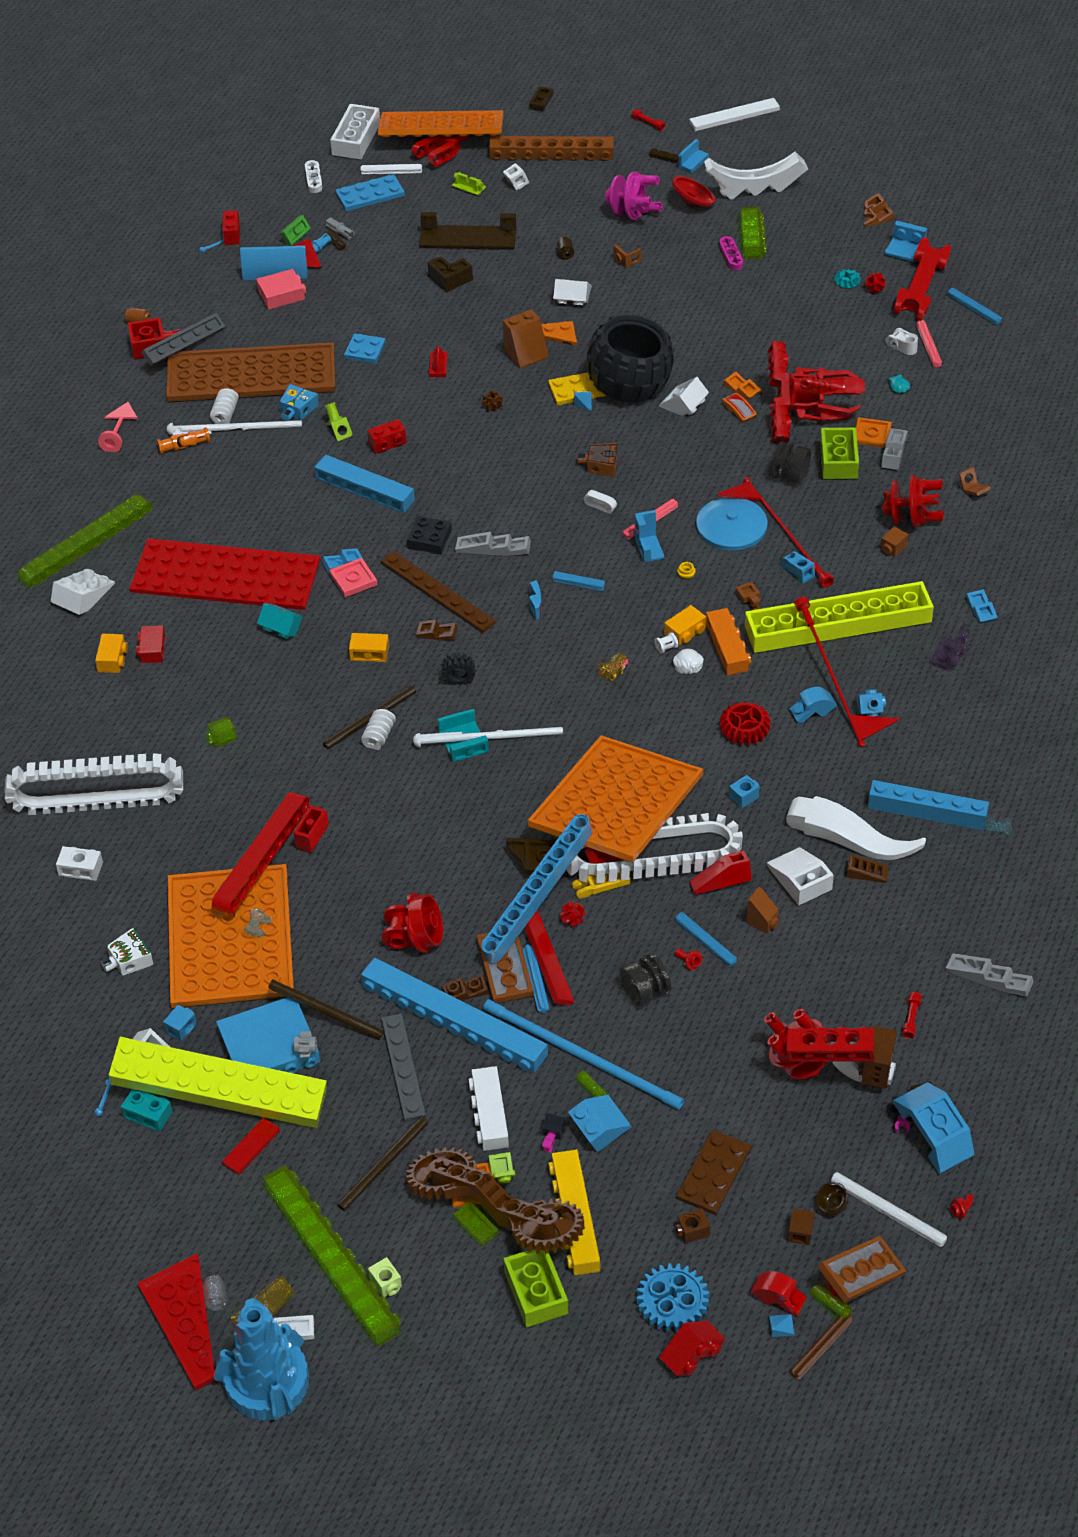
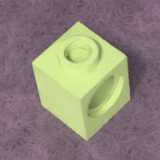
M387 1257L368 1268L369 1279L383 1298L387 1295H395L402 1287L401 1276Z

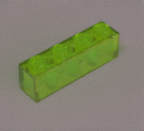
M741 207L740 220L744 259H763V253L767 251L766 235L764 233L765 225L763 223L764 214L760 213V207Z

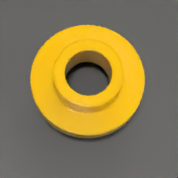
M683 562L678 567L677 573L682 578H691L695 575V567L690 562Z

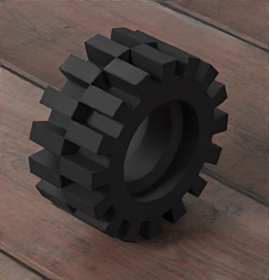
M452 653L451 657L447 655L446 659L442 660V678L444 682L447 681V684L462 685L464 683L467 685L468 681L472 682L475 678V663L471 656L467 657V654L461 656V653H457L455 656Z

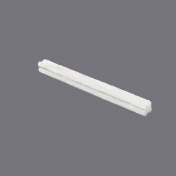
M836 1172L833 1175L831 1183L842 1184L850 1195L939 1247L945 1244L947 1240L945 1234L842 1174Z

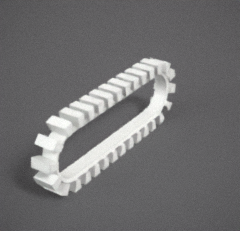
M153 753V761H146V754H138V762H134V755H126L125 763H121V756H113V764H109V757H101V765H97V758H89L88 766H84L85 759H76V767H72V760H64V768H60V761H52L51 769H47L48 761L39 762V770H35L34 762L27 763L26 772H23L19 766L13 768L12 775L7 774L5 778L4 792L7 804L13 802V809L18 812L24 806L28 807V815H36V808H43V814H50L51 807H55V813H63V806H68L67 812H75V805H80L79 811H87V804H92V810H99V803H104V809H111V802H116V808H123V801H128V807H135L136 800H140V806H148L149 799H152L153 806L160 805V798L164 797L168 803L175 801V794L181 795L183 791V769L181 766L176 767V760L171 757L165 763H162L161 754ZM151 772L163 774L170 780L161 787L41 797L28 796L19 790L21 785L35 781Z
M708 813L700 814V822H697L696 815H688V824H685L684 816L676 817V825H673L672 817H670L652 839L713 832L725 837L728 844L718 850L636 859L633 863L630 861L591 864L581 860L576 855L568 866L567 872L572 876L579 870V880L587 882L589 875H596V883H604L605 874H609V882L617 881V873L621 872V880H629L630 871H633V879L642 878V870H645L646 878L654 877V868H658V876L666 875V867H670V875L678 874L679 865H682V873H689L691 871V864H694V872L703 871L704 862H706V867L708 868L724 855L739 852L742 849V832H738V824L734 821L725 826L726 816L718 814L716 822L709 821Z

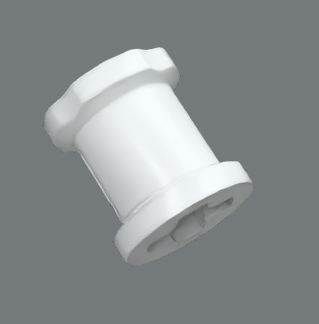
M671 632L666 637L654 639V644L659 653L662 654L667 649L677 648L678 640L674 633Z

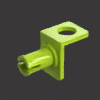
M335 402L325 405L330 419L325 425L332 426L336 440L340 441L352 436L346 417L339 416ZM343 425L346 427L345 435L338 433L339 426Z

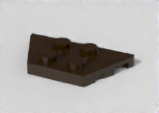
M507 838L506 846L524 874L532 875L556 841ZM567 869L561 877L565 876V874L567 873Z

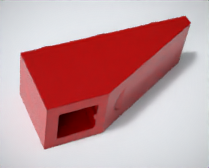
M744 850L724 855L689 881L694 894H703L707 891L723 889L727 886L751 881L750 860Z

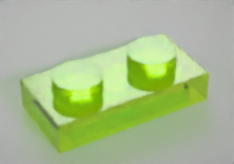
M468 1202L453 1214L454 1219L481 1247L499 1234L498 1229L471 1202Z

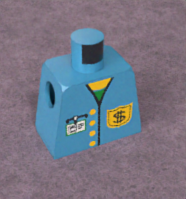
M290 384L280 400L281 418L284 421H290L292 417L302 420L319 406L318 394Z

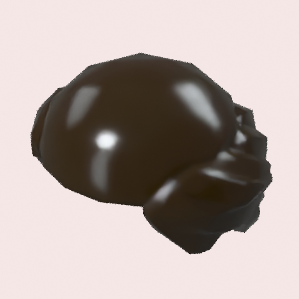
M825 1183L816 1194L817 1208L828 1217L841 1213L848 1205L849 1196L846 1193L845 1187L840 1183Z

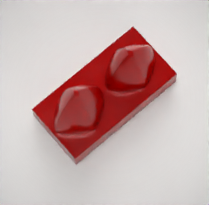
M439 346L430 355L429 378L446 377L448 354L447 351H442Z

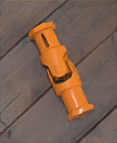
M204 427L200 431H189L187 434L173 435L164 440L157 439V445L160 454H163L169 450L176 451L187 448L189 445L196 446L197 443L211 441L208 429ZM178 437H179V443L181 444V447H179L178 444H177V438H178Z

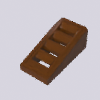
M850 855L847 878L886 883L889 866L856 855ZM878 870H882L881 876L878 875Z

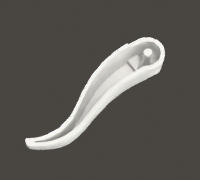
M817 796L813 799L805 797L794 798L786 817L787 824L791 828L804 831L805 835L833 841L860 854L876 859L895 860L919 851L926 843V838L900 841L886 837L849 809Z

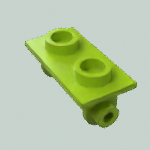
M460 172L454 174L456 181L452 184V187L477 196L486 188L480 179L470 177L468 180V175Z

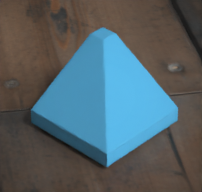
M591 391L574 392V405L589 411L592 410Z
M791 1314L769 1316L772 1337L794 1335Z

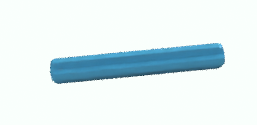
M955 288L948 290L950 298L995 325L1001 322V316Z
M680 912L675 917V921L727 966L731 967L737 962V958L685 913Z
M528 944L523 948V953L534 991L537 1010L539 1013H547L550 1007L540 967L532 945L529 946Z

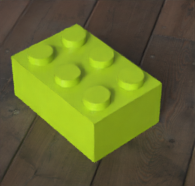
M821 428L820 450L823 479H858L859 456L856 428Z
M534 1249L531 1252L525 1251L504 1258V1272L526 1328L568 1314V1299L549 1252L545 1254L544 1250H541L536 1254Z

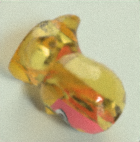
M617 653L611 657L609 663L599 662L601 676L609 681H613L618 674H623V670L628 665V658L622 653Z

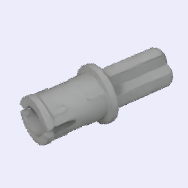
M333 218L326 220V226L334 230L336 234H340L348 240L352 238L349 234L354 236V231L347 228L344 223H339Z

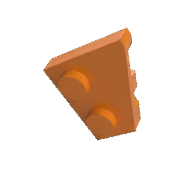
M573 321L541 324L545 340H553L558 343L568 342L573 346H577Z

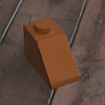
M758 887L748 899L747 924L768 934L771 929H775L779 924L778 908L764 890Z

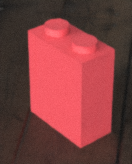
M293 269L256 279L258 292L268 310L305 299L306 287L304 284H301L299 274L296 275Z

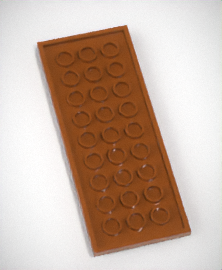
M334 342L182 351L168 357L167 402L216 399L221 389H232L239 397L284 395L290 384L314 393L335 392Z

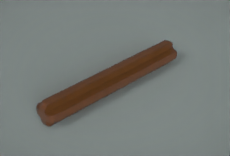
M847 1311L842 1312L791 1368V1376L797 1380L801 1379L852 1323L853 1316Z

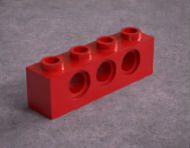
M796 1027L788 1029L789 1062H875L874 1028L817 1027L815 1029Z

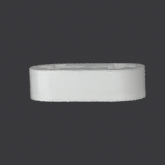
M590 490L584 497L586 505L609 514L617 507V503L612 497L594 490Z

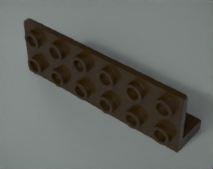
M421 212L420 214L421 234L419 247L515 249L516 213H500V226L437 225V212Z

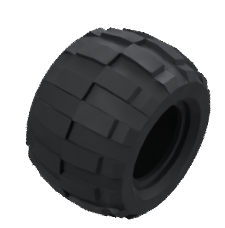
M624 314L613 316L608 321H603L593 334L587 351V370L590 380L594 382L593 385L604 395L619 401L642 402L646 399H652L665 386L671 375L674 363V349L672 348L670 335L661 325L642 316Z

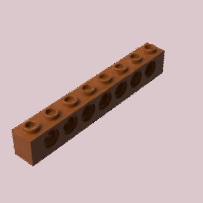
M490 136V159L613 160L614 137Z

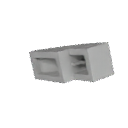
M891 428L883 453L882 468L899 470L908 431Z

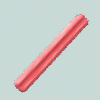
M924 320L917 321V329L933 367H941L942 361Z
M671 499L655 509L656 521L676 509L678 502ZM635 523L623 531L625 539L629 540L634 537Z

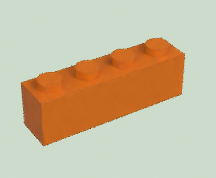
M728 608L706 612V625L726 674L732 675L747 672L749 664H751V657L749 653L746 654L745 642L740 639V631L738 627H735L734 616L730 615Z

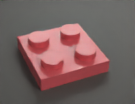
M362 558L329 570L330 576L344 597L378 585L377 579Z

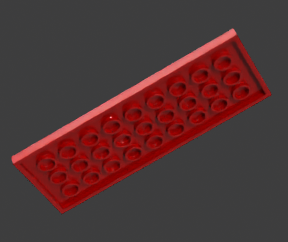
M148 538L129 589L131 593L258 606L270 603L282 608L306 610L321 557L320 555Z

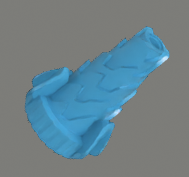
M255 1298L248 1299L244 1302L241 1313L238 1315V1324H235V1349L232 1352L223 1349L219 1353L216 1360L217 1366L214 1378L223 1383L229 1401H231L232 1406L239 1413L247 1415L251 1419L277 1420L283 1415H289L302 1402L303 1397L307 1393L309 1372L306 1358L300 1349L304 1339L295 1330L291 1329L287 1323L279 1326L277 1320L272 1317L270 1311Z

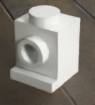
M516 163L503 171L507 181L515 190L521 189L529 183L524 171Z

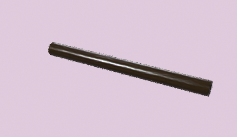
M410 685L323 741V746L326 749L335 746L366 726L375 710L385 709L389 711L414 695L416 689Z
M274 979L271 980L268 989L378 1040L384 1034V1030Z
M421 1116L337 1203V1207L346 1211L428 1125L427 1119Z

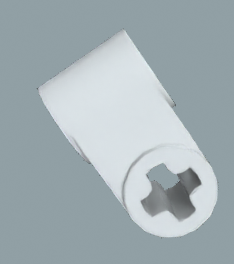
M897 328L892 335L887 336L885 339L887 346L904 354L914 355L917 353L918 337L902 328Z

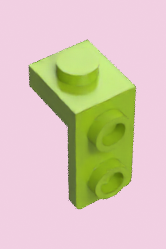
M510 1152L489 1155L491 1175L499 1185L511 1183V1179L515 1177V1170L512 1167Z

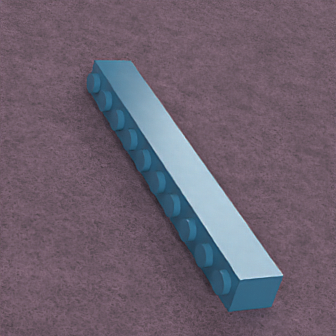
M374 958L361 973L362 986L367 991H374L380 994L384 1000L396 1002L402 1009H410L418 1017H425L431 1020L434 1025L447 1028L453 1035L459 1034L465 1037L471 1044L477 1043L483 1046L487 1052H494L500 1055L503 1060L518 1064L524 1071L530 1070L535 1073L548 1056V1045L377 958Z

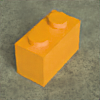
M692 605L664 622V634L668 636L669 633L673 632L678 640V646L684 642L688 643L693 636L701 634L706 628V616Z
M351 634L349 646L350 661L387 662L389 651L388 634Z
M123 634L101 635L95 659L98 672L120 673L121 666L124 667V653L128 652V643L125 642Z

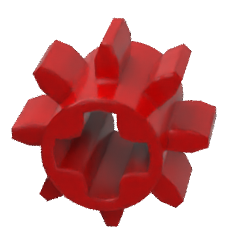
M878 272L876 274L871 273L866 278V287L872 293L876 291L880 293L885 288L886 279L883 278V274Z
M570 901L561 907L563 911L560 913V917L566 925L571 924L572 927H575L584 921L582 917L585 916V910L580 903L574 904L573 901Z

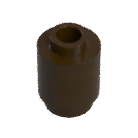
M561 237L557 242L558 255L561 259L572 258L574 255L573 243L568 237Z

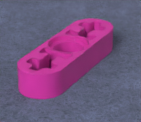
M729 236L720 238L719 247L731 270L742 269L743 258L734 239Z

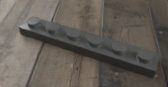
M215 313L144 349L141 353L150 366L222 330L225 324L218 314Z
M402 1013L381 1017L404 1120L409 1122L418 1120L421 1116L426 1118Z

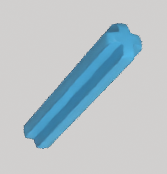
M555 571L552 577L553 581L599 591H603L605 588L604 580Z

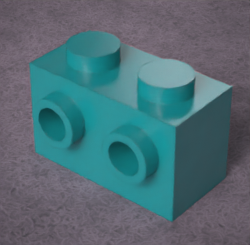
M264 603L257 624L262 625L263 630L269 632L274 630L279 632L278 636L289 638V636L297 635L303 616L277 605Z
M134 1089L131 1090L121 1105L123 1118L158 1132L162 1130L173 1113L171 1104L166 1098Z

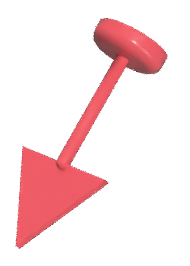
M129 402L105 416V419L119 420L113 431L101 433L98 444L102 450L107 452H118L120 450L122 439L117 432L123 419H137Z

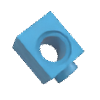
M746 775L729 786V798L742 809L759 798L760 786L755 780Z
M177 1005L163 1021L165 1033L181 1042L197 1025L194 1012L180 1005Z

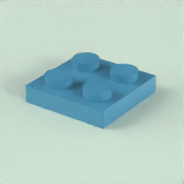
M354 333L344 358L377 363L386 343V338Z

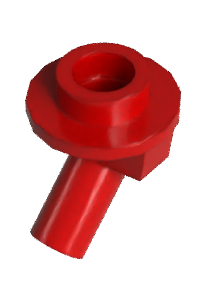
M678 948L674 953L675 956L685 961L683 965L690 970L696 969L702 963V955L696 950L690 951L687 954Z
M967 1194L965 1199L954 1198L950 1205L952 1215L959 1220L964 1219L967 1210L972 1205L974 1196Z

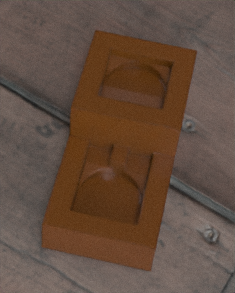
M437 620L419 622L416 636L423 639L455 641L458 627L456 623L439 625Z

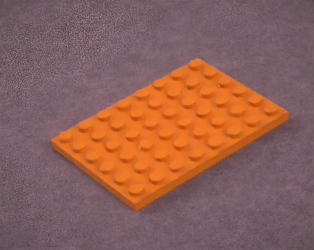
M601 735L528 819V826L559 837L573 817L578 814H584L588 817L592 828V834L584 846L633 863L703 776V769Z
M286 864L267 866L232 915L213 910L211 904L215 893L233 869L168 875L171 1008H176L177 1005L187 1007L286 997L268 989L272 979L294 989Z

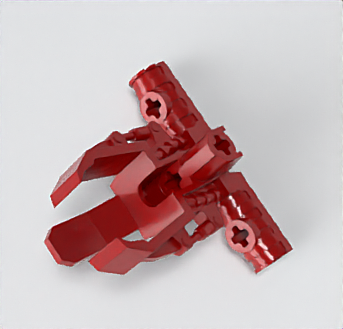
M782 341L771 342L769 349H767L769 353L768 369L770 370V373H768L770 378L769 385L777 387V398H773L775 403L770 404V416H772L770 420L771 441L773 443L790 441L791 417H789L788 410H794L797 420L814 419L820 420L822 423L826 420H846L856 414L861 404L846 409L822 403L824 395L862 394L865 392L864 380L849 370L831 371L825 370L823 367L819 369L797 367L794 373H786L789 360L785 348L786 343ZM813 410V415L806 414L805 411Z

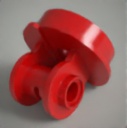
M411 893L407 896L409 905H393L385 909L383 918L390 927L382 932L381 939L390 948L402 949L414 945L419 952L425 953L430 950V947L438 946L442 942L444 932L442 915L437 902L430 894L419 895L418 893Z

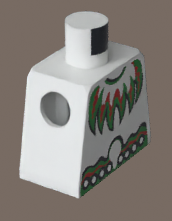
M134 928L107 946L109 958L101 961L106 972L117 967L122 976L153 965L150 951Z

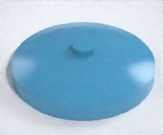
M725 497L709 502L699 511L696 527L700 537L713 547L723 550H743L756 545L763 539L767 531V517L765 512L752 501Z

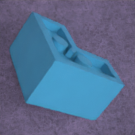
M655 510L636 513L634 538L643 561L649 562L664 559V553L656 537Z

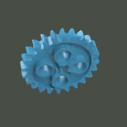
M668 1263V1269H664L662 1265H659L658 1272L652 1268L651 1276L645 1274V1281L640 1280V1288H637L639 1312H643V1319L649 1318V1325L656 1322L658 1330L662 1326H666V1332L670 1330V1327H674L675 1332H678V1328L684 1323L695 1322V1320L702 1321V1314L706 1315V1307H709L707 1283H703L702 1276L696 1278V1270L689 1273V1266L682 1270L679 1263L676 1268H672L671 1263ZM656 1290H661V1291H663V1292H661V1293H656V1292H654V1291H656ZM685 1302H690V1303H692V1304H691V1305H685V1304H683V1303H685ZM663 1309H670L671 1311L665 1312Z

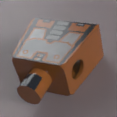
M618 443L591 444L588 454L578 453V464H587L588 473L615 477Z

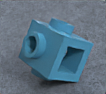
M876 689L865 690V694H856L859 714L879 716L878 712H884L883 708L886 707L885 696H882V693L877 692Z

